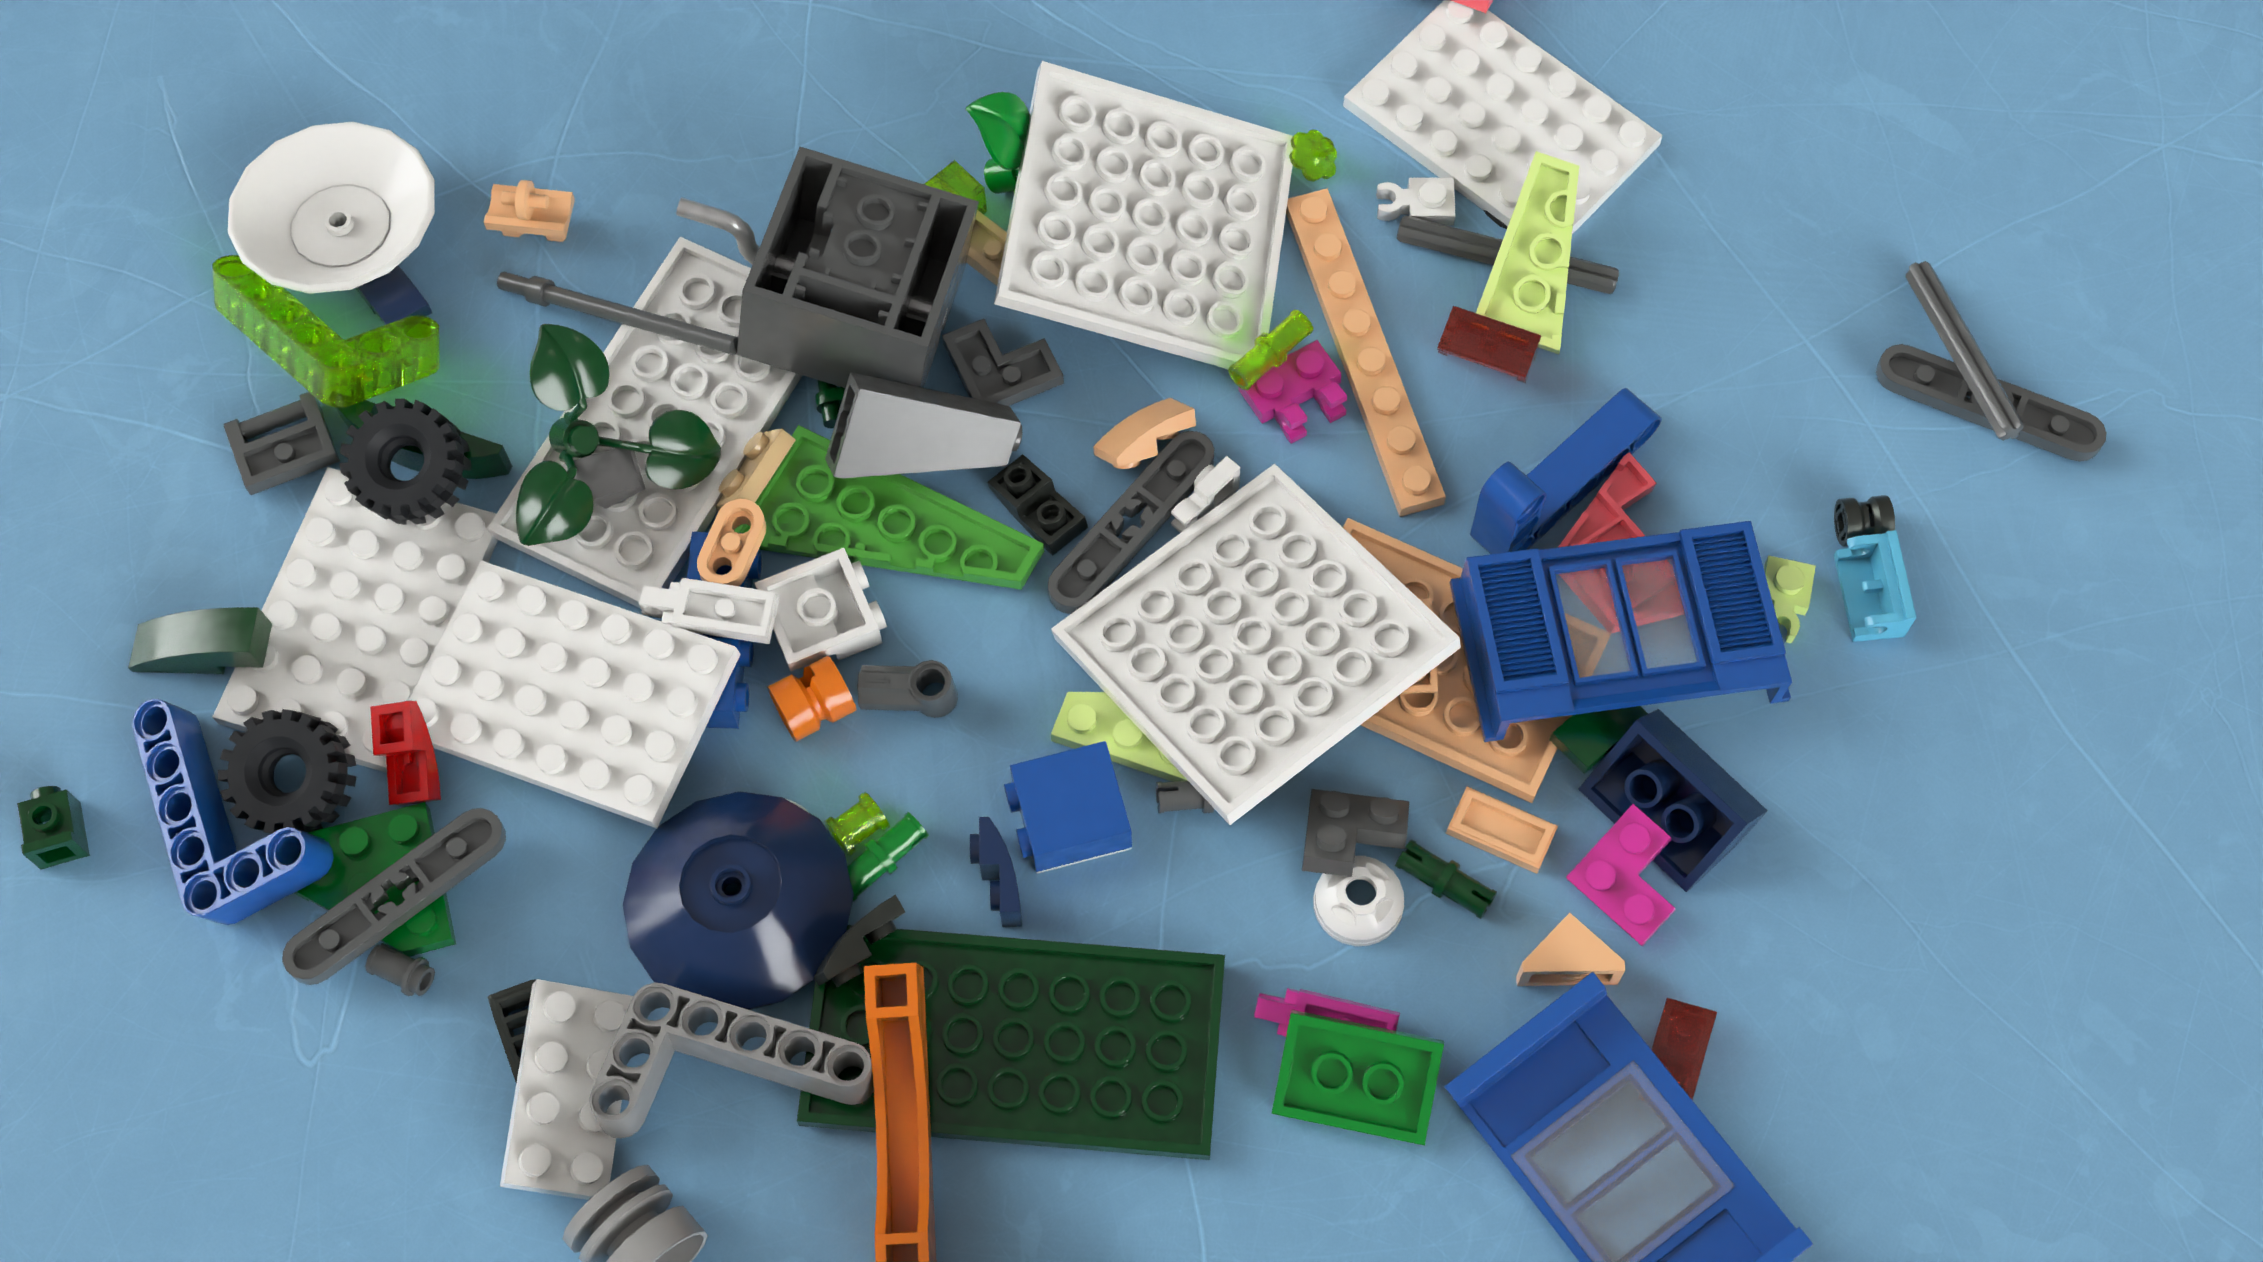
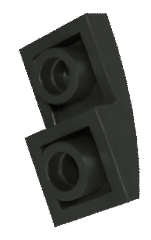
M1023 454L987 482L989 488L1031 536L1037 541L1044 543V548L1052 556L1088 528L1085 516L1056 492L1052 479Z
M896 894L857 921L835 943L814 976L818 986L832 979L836 987L863 973L859 963L872 955L863 937L866 936L870 945L897 930L893 920L905 913Z

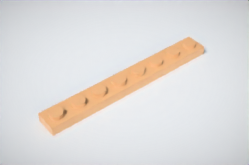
M1328 188L1288 198L1287 218L1399 516L1402 517L1444 505L1446 495Z

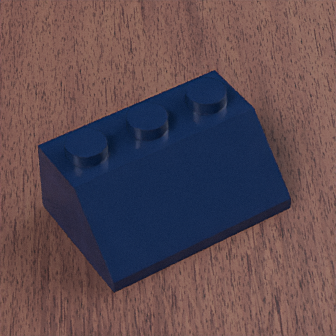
M1659 709L1637 719L1578 788L1614 824L1634 804L1664 830L1672 840L1653 861L1685 892L1697 884L1735 848L1768 811Z

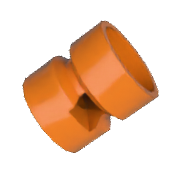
M829 655L804 667L803 677L797 678L791 674L767 686L770 697L795 742L820 730L822 720L826 719L834 723L857 711L850 691Z

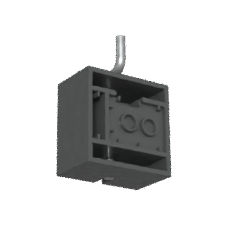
M799 147L760 247L756 244L754 232L748 223L728 211L681 197L676 215L731 233L737 240L741 255L752 264L742 290L738 356L846 388L850 372L924 388L939 345L941 330L945 328L966 267L979 201Z

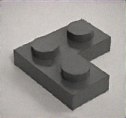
M985 319L942 335L943 345L969 398L1010 406L1064 384L1063 373L1045 338L1002 355Z
M1311 789L1302 871L1352 877L1356 843L1405 849L1409 801Z

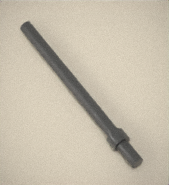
M502 272L497 279V287L499 289L525 296V299L530 303L544 307L554 304L730 355L737 353L738 337L557 287L552 280L538 276H532L529 279Z

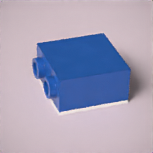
M1106 741L1010 765L1012 782L1004 784L1010 812L1020 811L1024 827L1016 829L1021 854L1023 858L1032 856L1036 874L1132 849V831Z

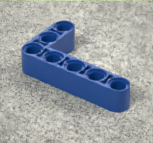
M1628 388L1622 389L1527 475L1509 461L1501 465L1488 478L1480 491L1470 536L1490 554L1530 549L1615 470L1624 455L1629 452L1633 454L1657 430L1662 418Z
M154 698L145 701L138 707L132 721L133 732L180 899L186 912L192 916L219 924H235L316 882L328 873L334 858L333 849L329 842L295 828L286 827L279 829L237 852L201 726L196 715L186 709Z

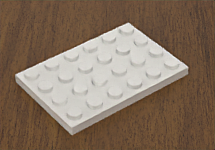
M1444 0L1344 96L1343 107L1439 178H1454L1455 190L1482 210L1488 211L1507 227L1536 151L1579 165L1572 234L1660 145L1663 136L1489 10L1487 13L1451 0Z
M327 467L261 610L272 623L263 668L235 667L212 717L219 725L244 732L248 729L243 722L251 717L263 719L261 712L269 710L282 712V709L293 710L319 717L321 721L329 722L338 728L335 733L336 735L346 737L351 746L344 749L346 754L355 756L356 764L387 773L386 756H373L370 706L408 701L480 561L489 563L498 540L495 539L493 534L488 532L487 527L497 513L456 503L452 507L445 502L441 506L445 514L437 519L428 514L425 515L426 523L416 525L410 520H407L406 525L397 524L390 519L382 518L362 506L355 500L357 496L350 493L344 484L349 478L341 474L340 470Z
M481 560L408 701H417L426 722L433 748L658 828L741 654L735 646L679 627H673L670 624H663L656 619Z

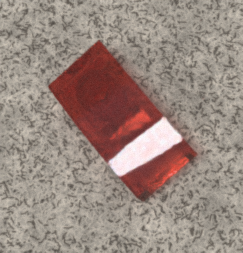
M1667 998L1652 1051L1693 1100L1717 1012ZM1639 1094V1098H1638V1099L1645 1101V1100L1642 1098V1096Z

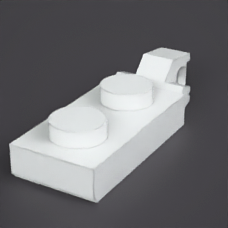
M682 578L681 582H671L669 589L643 585L638 604L643 615L662 618L661 623L670 624L673 627H679L694 633L770 644L779 596L778 593Z

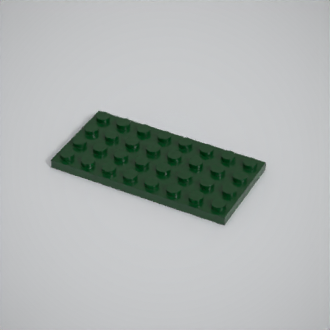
M848 925L847 930H849L853 925ZM897 929L871 945L866 936L863 937L872 954L859 963L863 973L836 987L832 979L820 986L815 981L809 1029L855 1042L863 1046L870 1054L866 1023L864 966L917 963L924 968L931 1137L1210 1160L1225 955ZM806 1052L804 1065L812 1060L814 1057L813 1053ZM854 1066L845 1068L841 1071L838 1078L845 1081L854 1080L861 1075L863 1069ZM801 1090L797 1123L799 1126L876 1132L874 1092L864 1102L851 1105Z

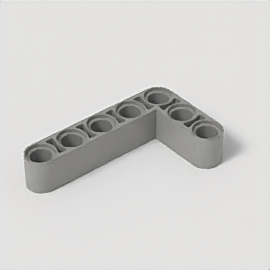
M651 983L640 988L633 996L592 1088L589 1102L591 1110L605 1134L613 1138L622 1139L632 1136L643 1125L675 1051L851 1105L864 1102L874 1092L872 1062L867 1050L855 1042L667 984ZM664 1007L670 1009L662 1019L656 1021L647 1019L649 1014L657 1008ZM715 1022L718 1024L710 1034L703 1036L694 1034L696 1029L703 1023ZM763 1037L766 1039L764 1044L756 1050L750 1051L742 1048L744 1043L750 1038ZM805 1051L814 1054L812 1060L805 1065L798 1066L790 1063L793 1056ZM640 1053L649 1054L648 1060L643 1065L638 1067L627 1066V1063L633 1056ZM854 1066L863 1069L861 1075L854 1080L845 1081L838 1078L841 1071L845 1068ZM615 1101H629L627 1108L620 1114H606L609 1106Z

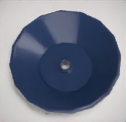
M738 791L695 801L658 826L632 863L623 901V911L630 948L654 983L667 984L751 1010L783 1002L815 980L814 976L830 949L847 931L854 894L845 853L819 818L783 797ZM739 883L742 885L738 894L734 896L724 894L729 884Z

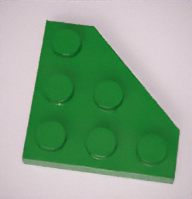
M426 802L309 832V834L329 842L333 849L334 858L332 866L325 876L298 890L295 894L329 911L435 834L430 808ZM395 886L390 887L386 891L389 899L384 905L390 901L395 903L396 906L402 904L405 901L402 892L408 887L402 890L397 889ZM445 893L380 941L409 957L455 945L456 940L447 894Z

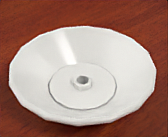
M357 122L313 125L275 141L245 168L229 198L228 235L242 263L271 285L308 294L352 290L390 273L419 246L435 214V180L419 150L391 130Z

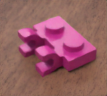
M1318 340L1265 366L1262 372L1256 371L1238 380L1239 392L1260 422L1263 424L1275 418L1291 444L1307 436V430L1302 425L1307 422V415L1299 406L1301 403L1314 397L1330 423L1346 415V409L1342 403L1347 401V395L1338 385L1341 383V372Z

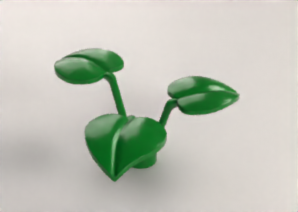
M1009 92L988 94L973 101L965 108L977 124L984 144L992 157L985 164L984 179L987 187L995 194L1011 191L1015 193L1030 113L1025 103L1015 94Z

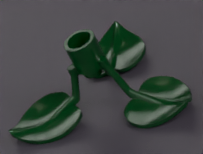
M554 324L540 325L538 341L531 360L529 373L532 391L539 402L550 409L567 411L573 407L575 408L571 412H566L564 418L557 420L549 432L550 444L556 452L560 453L559 460L565 462L567 471L557 462L551 460L543 461L535 465L527 473L521 484L516 507V526L521 544L532 546L567 540L579 534L588 525L593 513V495L585 482L574 479L577 474V467L573 457L583 458L594 453L597 446L649 453L645 465L646 475L656 485L667 489L676 490L691 487L711 474L721 457V447L707 424L692 412L670 410L658 416L649 429L650 444L601 437L592 423L578 419L587 409L586 398L597 397L608 387L610 374L607 359L597 344L584 334L565 326Z

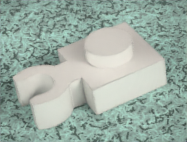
M1409 178L1407 189H1401L1398 185L1390 182L1378 184L1377 199H1389L1393 203L1388 205L1379 204L1377 219L1391 221L1398 218L1401 214H1408L1410 217L1446 226H1454V178Z
M1228 456L1222 459L1215 467L1212 464L1205 467L1194 481V493L1188 498L1183 499L1171 511V514L1175 517L1171 525L1181 533L1239 489L1241 467Z

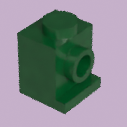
M57 786L40 787L30 793V800L17 803L24 842L21 845L22 854L40 870L90 856L81 802L67 789L61 790Z

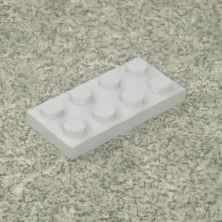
M536 979L532 984L500 1187L589 1200L605 1185L610 1183L616 1138L605 1134L591 1110L589 1099L592 1088L633 996ZM622 1100L612 1103L607 1109L606 1114H620Z

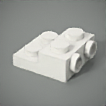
M845 548L754 583L756 589L778 593L779 604L773 630L790 671L814 663L828 655L835 654L839 661L883 643L879 630L887 627L884 616L877 601L867 602L863 589L870 586L860 561L850 562Z

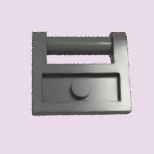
M313 390L299 395L300 400L242 422L235 419L223 424L244 486L250 495L340 462L324 419L322 408ZM305 417H307L308 419L307 421H304L302 423L296 424L294 426L288 427L286 429L280 430L278 432H275L273 434L267 435L265 437L259 438L248 443L247 439L269 432L271 430L298 421Z

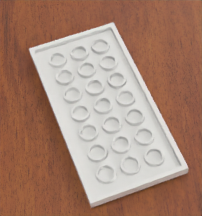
M679 237L633 308L738 337L742 290L751 268ZM622 324L603 352L609 365L608 387L601 395L586 398L587 409L578 419L592 423L601 437L650 444L649 429L658 416L670 410L692 412L707 424L721 447V457L715 469L708 477L696 485L684 489H667L656 485L648 479L645 465L649 453L634 451L646 488L645 490L607 509L597 504L593 505V513L588 525L583 531L572 538L527 546L520 543L516 526V507L521 484L527 473L535 465L543 461L551 460L560 465L565 464V462L559 460L560 453L552 448L548 435L487 527V530L493 534L495 539L640 608L638 602L643 585L669 589L671 582L674 581L689 557L692 532H705L718 511L715 506L723 495L718 490L721 482L732 470H739L747 457L743 454V450L748 441L758 432L769 430L803 375L738 356L737 353L730 355ZM573 407L570 410L564 411L560 419L564 418V414L566 412H571L575 407ZM597 446V449L592 454L607 451L614 448L606 446Z

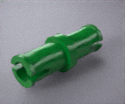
M907 812L899 822L877 841L869 840L864 845L867 850L848 865L854 894L853 901L858 899L857 897L885 872L891 875L898 868L896 863L918 843L929 836L927 831L911 813Z

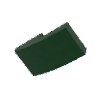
M1641 706L1572 715L1552 732L1549 740L1585 774L1611 751L1637 719L1648 713Z

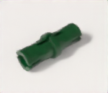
M1411 839L1405 847L1407 850L1405 852L1402 851L1395 867L1403 869L1432 887V894L1438 898L1445 895L1481 919L1487 911L1486 908L1490 907L1497 891L1491 890L1460 871V864L1454 860L1447 863Z

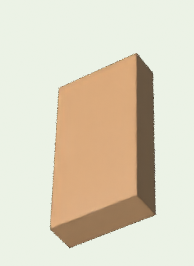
M1467 786L1446 834L1537 874L1558 826Z

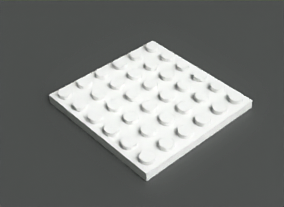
M1042 61L1037 70L1030 108V120L1016 182L994 304L1250 375L1256 371L1262 372L1265 364L1297 137Z
M1276 464L1266 469L1051 628L1055 640L1229 825L1461 648L1460 638Z

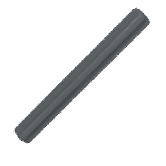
M1403 216L1397 232V240L1400 242L1494 265L1503 239L1410 216ZM1570 256L1567 284L1607 294L1614 292L1619 277V270L1617 268Z
M1926 261L1919 264L1916 262L1909 266L1910 270L1906 273L1905 277L1996 436L2003 441L2009 438H2017L2020 435L2019 432L2024 428L2023 421L1931 264Z

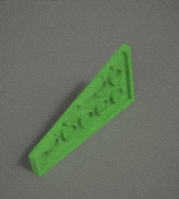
M800 425L792 434L796 441L755 502L761 508L766 521V534L759 550L818 558L845 548L850 562L860 561L863 566L1022 590L1044 553V543L901 474L856 478L834 477L825 460L830 440ZM747 524L739 525L735 532L745 533L750 529V526Z

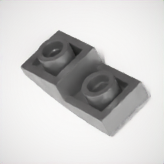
M614 448L574 460L577 467V474L574 479L581 480L589 486L593 495V505L597 504L607 509L646 489L634 451ZM562 465L564 469L567 471L566 465Z

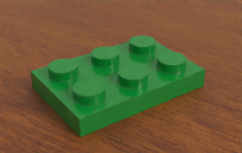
M1291 1010L1271 1114L1425 1146L1444 1040Z

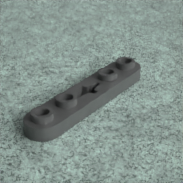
M1904 344L1893 345L1884 351L1876 367L1877 379L1884 388L1993 430L1954 362ZM1998 379L2024 424V428L2019 432L2020 435L2015 439L2079 462L2090 460L2097 455L2106 441L2107 432L2104 424L2096 416Z
M1186 431L1175 436L1054 569L1048 581V595L1051 603L1057 610L1072 614L1107 588L1172 515L1171 511L1175 506L1194 491L1196 477L1205 467L1214 464V447L1212 441L1206 435L1198 431ZM1145 507L1140 516V525L1142 527L1130 526L1122 533V538L1119 539L1118 536L1124 527L1123 516L1126 515L1132 518Z
M483 808L464 812L298 932L286 943L283 950L282 962L286 971L300 983L306 985L319 984L359 957L486 864L502 850L506 841V830L498 816L492 811ZM395 886L399 890L408 887L402 892V896L405 899L402 904L396 906L395 903L390 901L384 905L389 899L386 891L390 887Z

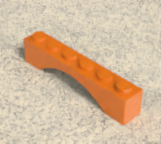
M917 963L864 966L866 1023L872 1062L876 1119L877 1194L876 1262H937L924 968Z

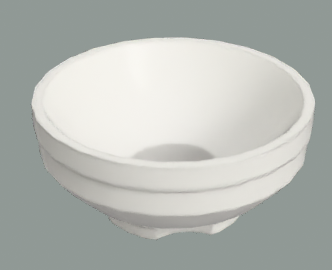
M1355 856L1352 877L1324 873L1321 875L1316 884L1313 897L1314 911L1321 927L1332 938L1351 946H1368L1384 940L1397 928L1404 910V892L1400 880L1385 863L1367 856ZM1354 880L1368 881L1375 888L1376 897L1367 905H1357L1347 897V886Z

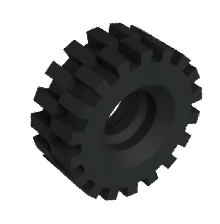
M405 398L395 399V406H391L386 401L375 404L379 412L376 415L365 410L358 416L364 424L359 429L350 425L346 434L353 438L351 445L342 443L340 454L348 458V462L339 463L340 472L349 478L344 484L350 493L357 496L355 500L382 518L390 519L397 524L403 525L407 524V520L416 525L426 523L425 515L428 514L435 519L445 514L441 509L445 502L454 507L460 500L453 495L455 489L459 487L465 490L469 482L462 476L463 470L471 471V460L464 456V453L470 450L467 442L459 436L461 431L456 425L425 403L415 400L414 404H412ZM405 446H416L424 455V464L421 471L411 480L403 481L396 479L390 468L394 455Z
M282 709V712L274 710L261 712L263 719L251 717L243 722L248 730L245 733L234 731L229 737V740L236 744L233 751L223 749L220 757L221 760L229 761L228 770H218V781L229 783V788L220 792L224 801L235 804L230 809V812L236 818L246 819L247 821L244 825L255 830H262L265 833H274L286 827L304 832H312L323 829L321 825L323 821L333 823L340 816L334 810L336 806L347 807L352 798L343 794L345 786L355 787L357 777L347 773V767L356 766L354 755L345 753L344 749L351 745L346 737L335 734L338 728L329 722L321 721L319 717ZM295 754L305 763V779L298 790L284 793L274 783V770L282 757Z

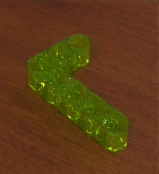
M239 255L223 256L216 259L212 264L214 304L217 311L313 396L327 406L347 407L431 376L440 368L439 324L429 317H406L344 340L285 288L271 285L245 266Z

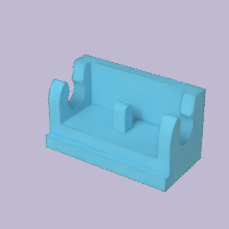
M1887 531L1883 534L1862 535L1847 539L1848 548L1836 550L1834 559L1852 641L1905 637L1916 619V613L1897 531Z

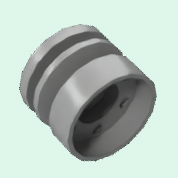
M642 1165L621 1174L590 1198L569 1222L562 1239L574 1253L581 1252L579 1256L581 1262H692L705 1245L708 1235L684 1206L672 1207L665 1211L670 1205L673 1194L665 1184L658 1185L660 1178L649 1165Z

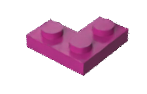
M1634 804L1630 806L1566 876L1570 883L1641 946L1652 937L1676 910L1674 906L1639 876L1672 839Z

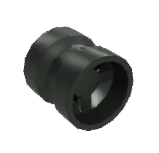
M1887 495L1872 496L1866 502H1858L1855 498L1838 499L1834 509V525L1839 544L1841 546H1848L1847 539L1852 537L1894 531L1895 515L1890 498Z

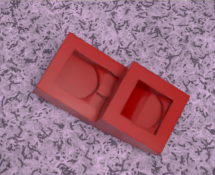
M409 700L370 706L373 756H386L389 805H408L441 800L440 781L434 748L417 701Z

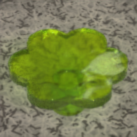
M1314 129L1307 133L1297 132L1292 136L1291 146L1293 150L1289 155L1290 162L1295 168L1302 170V174L1307 180L1316 182L1320 178L1329 179L1335 175L1336 166L1334 161L1337 158V151L1329 138L1324 137L1321 132Z

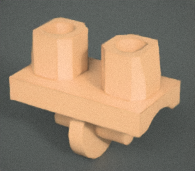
M520 180L518 186L493 184L490 206L483 223L486 230L501 231L503 236L520 237L522 234L543 235L548 241L563 242L567 236L575 198L573 192L537 189L530 180Z

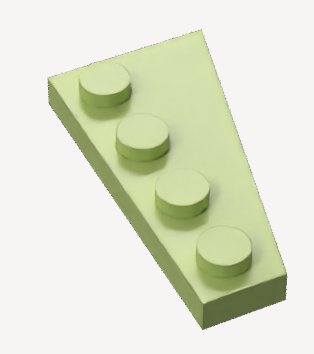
M1537 151L1535 152L1472 325L1556 354L1560 353L1579 165Z

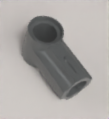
M923 661L916 666L862 665L861 671L858 674V705L861 710L920 711L928 717L938 718L951 713L957 704L958 693L951 673L944 664L938 661ZM931 683L944 684V688L936 695L927 696L922 694L926 686Z

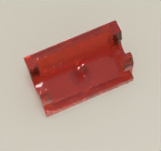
M1453 306L1437 350L1439 354L1445 356L1450 354L1517 377L1518 381L1526 383L1531 365L1535 361L1539 350L1541 335Z

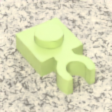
M1768 555L1764 564V572L1778 623L1784 625L1787 629L1786 643H1792L1800 629V622L1796 614L1805 616L1809 609L1816 565Z

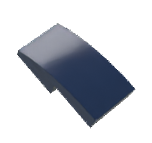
M396 266L390 273L356 288L372 312L377 314L393 337L432 314L427 301L399 266Z
M979 817V834H970L971 864H979L982 880H999L990 881L991 911H1000L1002 927H1022L1017 880L1008 849L989 817Z

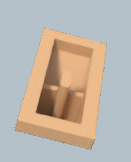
M1569 913L1522 962L1516 976L1517 986L1576 985L1591 972H1594L1603 985H1618L1625 972V961L1575 916Z

